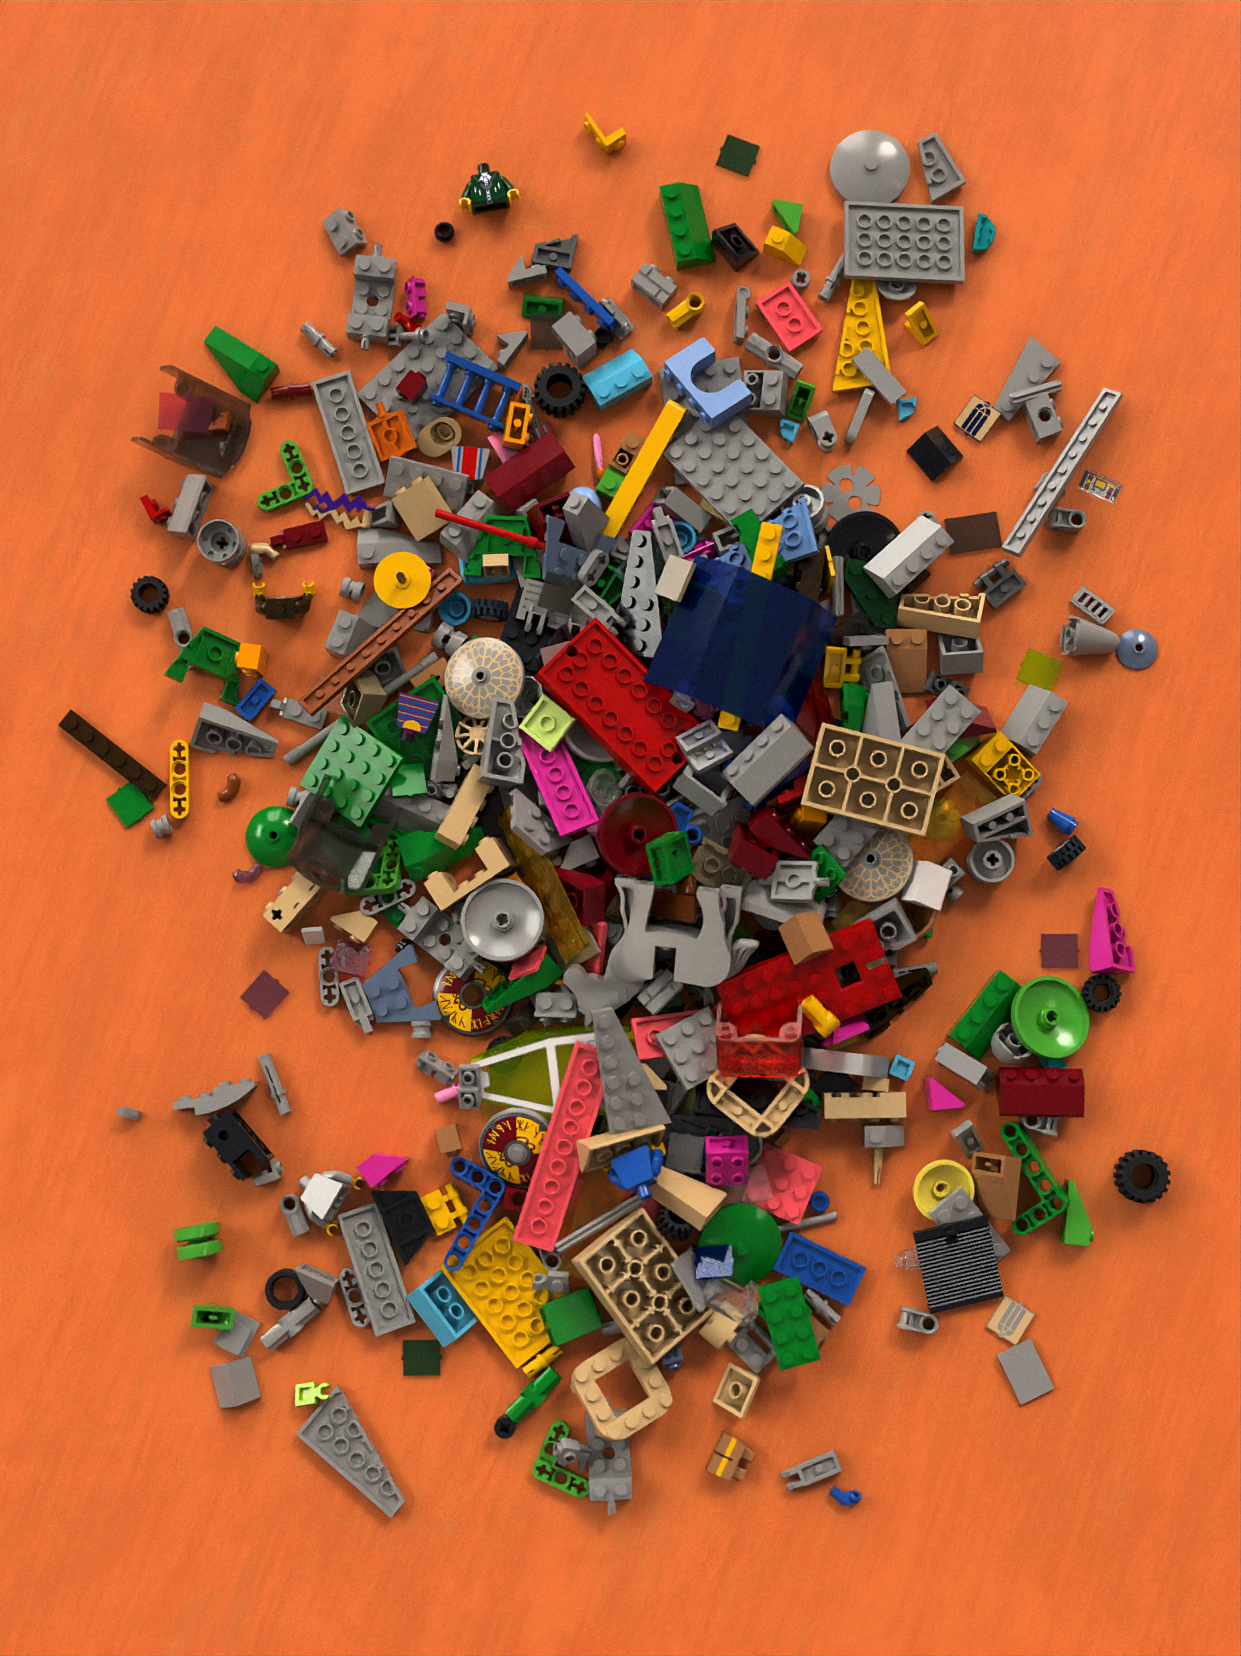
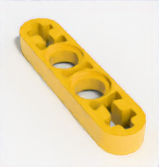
M179 739L172 742L170 746V811L175 818L182 820L186 819L191 811V772L189 744ZM179 744L185 747V750L181 752V757L186 758V761H175V758H179V752L175 751ZM178 764H184L186 767L182 775L175 773V767ZM179 784H183L186 787L183 795L175 793V788ZM175 798H186V801H181L182 807L186 809L182 812V815L175 811L179 808V801H175Z

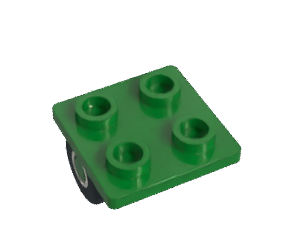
M822 844L810 854L809 859L805 860L819 864L818 878H830L829 887L817 886L814 897L818 902L835 896L840 891L838 884L847 876L842 867Z

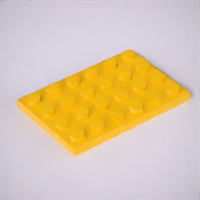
M506 1215L478 1237L459 1271L449 1272L445 1269L444 1265L440 1269L517 1369L550 1343L537 1305L550 1302L567 1294L548 1292V1287L542 1290L533 1289L532 1282L535 1281V1274L548 1275L549 1270L544 1267L543 1262L530 1245L513 1241L516 1227ZM453 1257L447 1263L450 1267L454 1268L459 1265V1260L457 1257Z

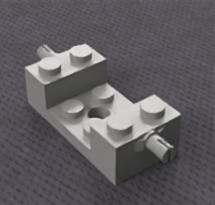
M377 243L374 244L373 255L356 254L354 266L355 287L351 313H348L346 334L349 340L361 341L360 350L362 351L364 349L369 351L370 342L388 344L399 267L396 259L381 256L383 245ZM371 298L379 300L378 304L374 307L368 305V301Z
M423 896L412 908L403 901L400 902L402 906L398 905L397 908L406 914L405 919L397 928L400 932L422 947L463 981H466L475 969L482 975L485 972L481 968L487 971L488 967L481 963L483 957L474 952L466 942L461 925L457 922L454 923L452 918ZM444 935H450V943L446 946L442 945L441 938Z
M606 1397V1401L610 1406V1397ZM615 1408L612 1411L617 1418L627 1412L628 1408ZM585 1412L588 1449L592 1450L588 1460L590 1501L607 1502L608 1515H611V1506L613 1515H616V1501L632 1499L629 1436L618 1442L600 1438L595 1433L596 1428L587 1412ZM606 1447H612L615 1450V1455L612 1458H606L603 1455V1450Z

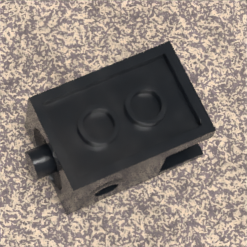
M235 1109L227 1111L221 1117L218 1113H215L207 1120L211 1126L202 1132L205 1136L203 1140L210 1148L214 1147L218 1151V1158L224 1164H229L232 1168L230 1171L237 1180L241 1179L244 1181L252 1176L251 1172L239 1160L248 1151H251L261 1164L268 1162L275 1156Z

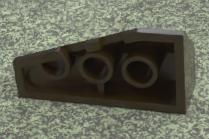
M927 968L895 978L902 997L858 1014L870 1027L869 1030L863 1032L868 1040L886 1030L891 1025L889 1022L897 1014L901 1015L904 1012L903 1008L910 1001H916L933 984Z

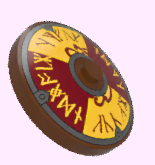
M483 958L481 963L488 967L487 971L481 968L485 972L482 975L475 969L466 981L460 979L446 967L440 971L434 983L432 998L433 1001H436L442 1015L441 1022L451 1031L463 1036L480 1037L498 1030L508 1020L515 1002L489 1014L480 1004L498 984H503L507 977L505 974L508 971L499 962Z

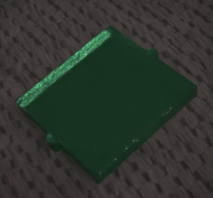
M728 134L723 147L720 148V155L716 165L749 177L753 164H756V157L760 146Z
M438 1339L403 1340V1356L401 1357L403 1360V1376L440 1375V1359H442V1355H440V1342Z

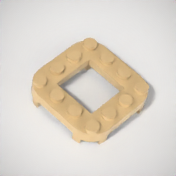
M758 1034L743 1036L739 1039L738 1043L709 1077L707 1082V1094L711 1103L749 1134L759 1138H766L775 1134L802 1101L809 1089V1076L806 1069L765 1036ZM754 1057L788 1082L763 1115H760L729 1090Z
M627 1338L618 1340L575 1367L570 1385L572 1393H576L596 1428L595 1433L600 1438L602 1437L608 1441L618 1442L627 1438L662 1416L672 1404L670 1388L656 1364L644 1362ZM628 1361L649 1398L616 1418L595 1380Z

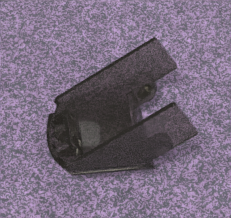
M173 365L161 366L159 370L177 378L174 391L179 398L187 402L172 438L159 434L152 441L144 437H132L131 441L163 456L165 459L212 477L222 478L225 473L236 465L247 445L251 430L250 404ZM230 411L233 416L229 432L211 433L208 430L211 422H215L221 416V413Z
M325 774L287 854V859L302 876L320 887L340 893L364 892L384 854L404 809L397 807L389 825L385 823L375 824L367 838L331 821L335 811V803L324 794L332 776Z

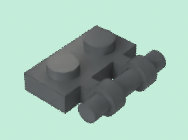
M1005 558L1000 562L994 563L989 571L981 573L978 579L973 582L976 589L982 585L987 588L983 593H986L985 600L993 610L1026 586V582L1015 569L1007 573L1004 568L1009 565V562ZM998 574L1001 579L993 584L990 579Z

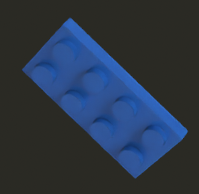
M790 1231L773 1270L788 1277L798 1276L800 1283L849 1306L866 1271V1267Z

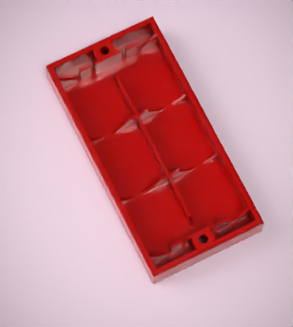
M596 617L534 676V679L569 714L577 719L576 721L647 794L653 795L687 762L675 737L700 725V723L689 712L685 713L669 703L672 695Z

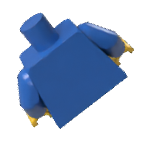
M663 1142L657 1148L652 1144V1150L645 1145L610 1160L612 1166L608 1169L603 1167L610 1182L620 1190H627L630 1194L638 1192L641 1201L651 1198L652 1193L649 1186L658 1182L657 1177L660 1175L663 1156L666 1154Z

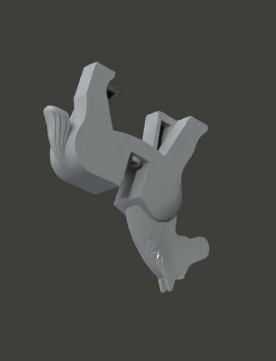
M617 874L615 885L621 897L620 910L624 924V934L610 953L605 976L587 973L583 966L572 964L564 973L563 980L565 985L577 997L579 1006L577 1010L585 1015V1026H588L592 1021L591 1011L612 1007L613 1010L618 1009L636 995L646 980L653 979L658 965L659 946L662 950H673V948H676L675 982L704 987L718 985L723 980L729 979L740 972L750 955L759 946V942L753 939L740 938L734 944L732 942L734 930L740 920L743 886L724 884L721 885V888L699 886L697 898L703 911V926L699 930L672 923L649 924L648 920L656 889L654 882L639 880V877Z

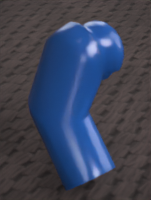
M835 1485L828 1493L843 1506L854 1505L861 1500V1493L858 1490L842 1492Z

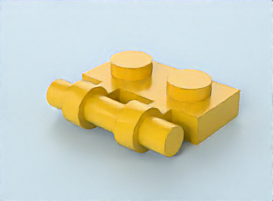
M826 646L822 687L841 688L844 681L857 685V681L860 680V673H858L859 664L862 663L861 649L853 648L852 655H847L846 647ZM851 664L850 672H845V665Z
M453 1183L445 1185L448 1194L444 1196L439 1188L420 1198L438 1236L457 1227L455 1218L459 1217L462 1224H464L468 1217V1210L466 1206H463L459 1198L460 1193L458 1189H455ZM451 1200L456 1211L451 1213L446 1201Z

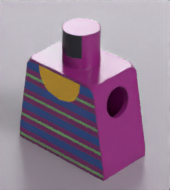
M400 691L397 727L404 728L402 740L414 743L417 732L426 733L438 707V701Z

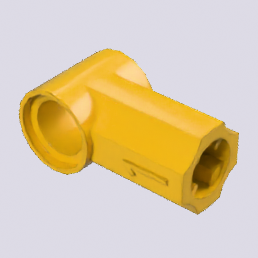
M691 293L685 301L666 314V317L675 329L703 312V296L699 293ZM696 300L699 301L701 305L697 308H693L690 306V303Z
M813 995L807 997L799 1006L824 1038L841 1025L835 1015L830 1010L827 1011Z

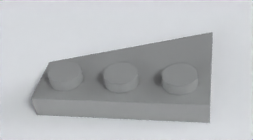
M936 132L918 141L917 146L932 204L965 185L966 180Z

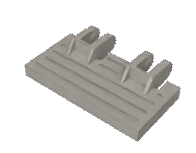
M526 578L516 618L525 620L527 611L529 612L524 631L529 632L531 629L534 614L541 615L536 630L537 635H542L547 617H549L547 627L558 629L561 625L568 623L567 627L571 636L574 625L580 626L581 631L593 620L571 601L577 593L576 591Z

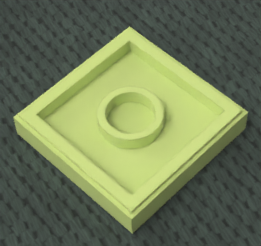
M543 694L519 728L552 753L577 719L546 694Z

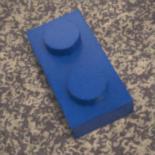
M260 678L235 707V710L252 723L277 691Z

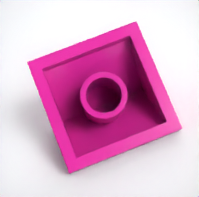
M926 1077L924 1079L927 1109L963 1108L965 1104L934 1078Z

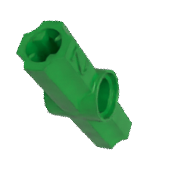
M549 1365L535 1381L532 1380L520 1392V1396L507 1407L505 1413L513 1422L518 1424L532 1409H536L546 1399L547 1394L562 1380V1377Z

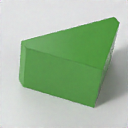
M777 199L773 200L771 203L772 212L784 229L797 238L803 204Z
M797 379L785 416L804 422L816 386Z
M212 1303L193 1305L190 1327L233 1330L235 1308Z

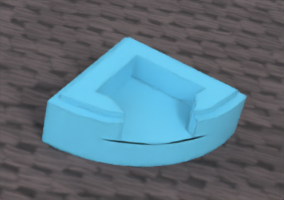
M917 397L896 402L899 422L908 419L913 414L917 404Z
M783 418L780 419L779 430L781 436L791 445H793L800 424Z

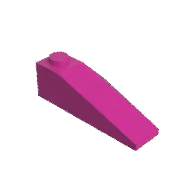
M1103 887L1097 889L1088 952L1089 967L1092 973L1100 975L1135 973L1133 952L1131 946L1127 947L1124 935L1127 933L1125 927L1122 928L1118 920L1120 911L1114 892Z

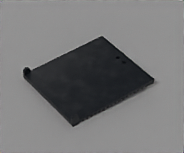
M987 1215L913 1232L930 1314L1004 1296Z

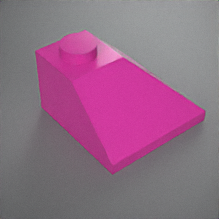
M859 1015L841 1021V1025L826 1038L822 1036L818 1044L819 1049L834 1045L867 1031L870 1027Z

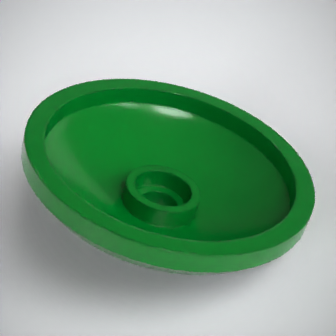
M272 806L262 809L252 817L246 829L245 840L250 854L259 863L269 867H284L295 861L287 853L299 841L298 838L306 832L298 831L297 827L289 823L294 811L286 807ZM277 832V838L272 839L271 833Z

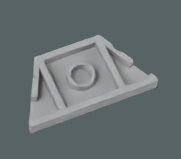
M517 788L510 792V797L513 798V805L510 807V814L512 816L511 830L539 855H547L551 851L554 852L563 846H568L574 841L570 836L560 838L553 820Z

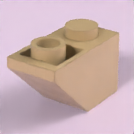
M361 911L332 916L330 919L334 922V928L342 933L346 930L351 934L349 938L358 944L361 941L367 943L380 922L369 915L363 914Z

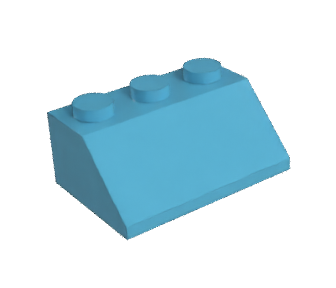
M633 348L582 376L585 387L600 412L649 386L653 380V376L645 362Z
M441 1269L406 1296L443 1347L455 1341L479 1320Z

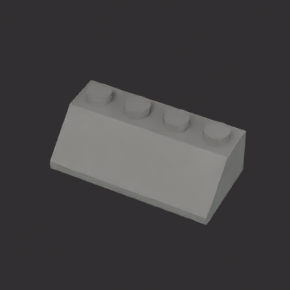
M920 515L870 560L863 569L890 599L898 594L955 541L942 526Z
M780 714L722 773L731 785L755 807L814 750V747L792 721L783 714Z
M390 784L373 814L407 833L416 830L435 832V829H439L450 806L427 795L412 796V798H393L392 786Z

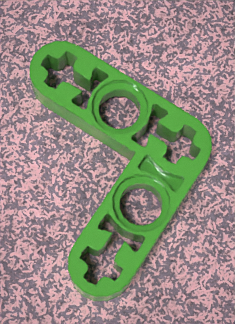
M285 441L280 447L281 455L292 481L266 491L258 497V505L264 512H272L304 499L305 496L314 490L313 481L301 452L293 441ZM288 446L294 449L292 450L293 455L295 457V459L293 460L291 459L288 452L285 453L287 451ZM301 464L303 466L302 472L299 474L293 473V465ZM300 478L304 479L306 485H310L305 492L303 489H300L302 488ZM286 489L290 490L292 493L291 497L287 500L282 499L281 492ZM274 494L277 495V498L280 501L279 503H277L276 500H273L275 499ZM265 498L273 500L270 502L269 507L263 504L265 502Z
M391 839L386 843L380 873L351 875L341 881L340 887L346 896L392 894L399 889L404 862L397 839ZM391 863H397L395 868L388 869ZM368 882H375L371 888H365Z
M556 1420L550 1426L533 1466V1475L538 1480L575 1497H585L589 1493L588 1479L555 1464L557 1461L556 1456H550L545 1452V1447L548 1444L554 1445L557 1442L553 1440L556 1434L554 1427L558 1428L559 1425H562L565 1433H560L558 1441L568 1436V1424L564 1420ZM544 1464L549 1472H551L552 1468L556 1469L553 1472L552 1480L548 1479L550 1474L543 1472L542 1475L539 1474V1469L536 1467H541ZM562 1472L567 1475V1481L564 1484H559L556 1481L555 1476L558 1473ZM571 1477L575 1478L573 1483L580 1484L583 1482L586 1490L578 1492L575 1485H571V1489L568 1488Z

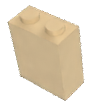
M419 476L410 482L412 486L408 489L404 486L394 492L396 496L391 499L417 542L450 522L435 517L436 509L452 513L429 476L424 479Z

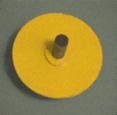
M409 552L392 553L386 556L375 570V591L384 603L393 608L406 609L414 607L425 599L430 590L431 574L429 568L415 554Z

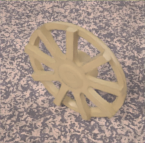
M468 716L459 721L455 732V739L458 747L466 754L482 755V752H478V745L480 743L484 744L487 726L484 727L486 720H482L480 725H477L476 719ZM472 719L473 727H470L465 723L468 720ZM463 727L469 730V733L460 734V730ZM470 737V739L462 746L459 739ZM472 742L475 743L474 752L466 750Z

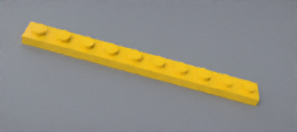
M762 522L718 721L717 727L739 732L782 536V525Z

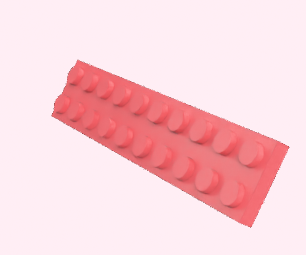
M578 1040L575 1041L517 1222L513 1241L550 1252L554 1250L580 1169L576 1141L590 1137L603 1097L597 1051L594 1045Z

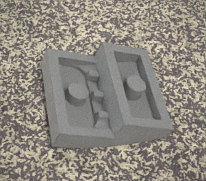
M711 719L675 737L682 753L697 775L733 757V751L722 739V732Z

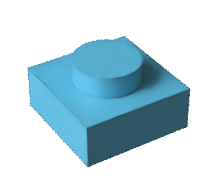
M895 1054L888 1073L908 1081L916 1062Z

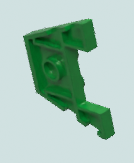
M487 515L484 521L485 524L520 535L533 536L529 519L525 516ZM483 531L479 533L478 542L470 555V561L463 573L465 577H483V555L508 554L509 557L524 558V579L543 580L536 550L527 548L525 544Z
M204 626L164 672V676L181 683L184 680L189 664L224 679L225 684L219 700L236 707L239 704L238 689L240 681H238L239 668L235 664V655L237 651L239 652L241 643Z

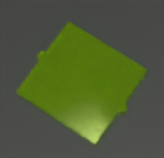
M1029 648L1024 661L1020 663L1021 668L1016 680L1051 691L1054 681L1058 678L1057 673L1062 661Z

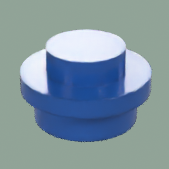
M822 1191L812 1193L809 1200L811 1209L816 1212L825 1211L830 1204L828 1195Z

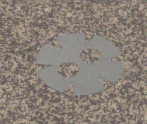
M851 465L837 467L827 475L835 485L822 484L821 492L823 493L825 503L834 502L827 508L828 514L838 521L846 516L848 512L849 514L860 511L874 512L866 503L879 505L880 487L879 485L867 487L875 477L861 466H857L854 476H852ZM844 478H848L853 482V488L849 492H843L839 488V482ZM852 496H858L862 500V506L857 510H853L848 506V500Z

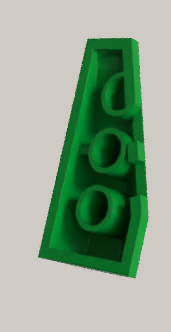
M214 326L203 341L239 391L256 403H258L280 373L276 363L217 326Z
M469 827L466 833L469 837L465 845H460L456 850L434 838L438 829H435V832L416 830L396 837L404 866L411 880L416 882L427 878L431 873L435 871L440 872L476 852L475 848L479 846L478 842L486 837L482 827Z
M545 952L544 960H542L537 972L510 981L508 977L511 970H509L505 974L507 977L503 984L496 985L480 1004L489 1014L548 987L551 983L558 981L560 975L564 972L550 955Z

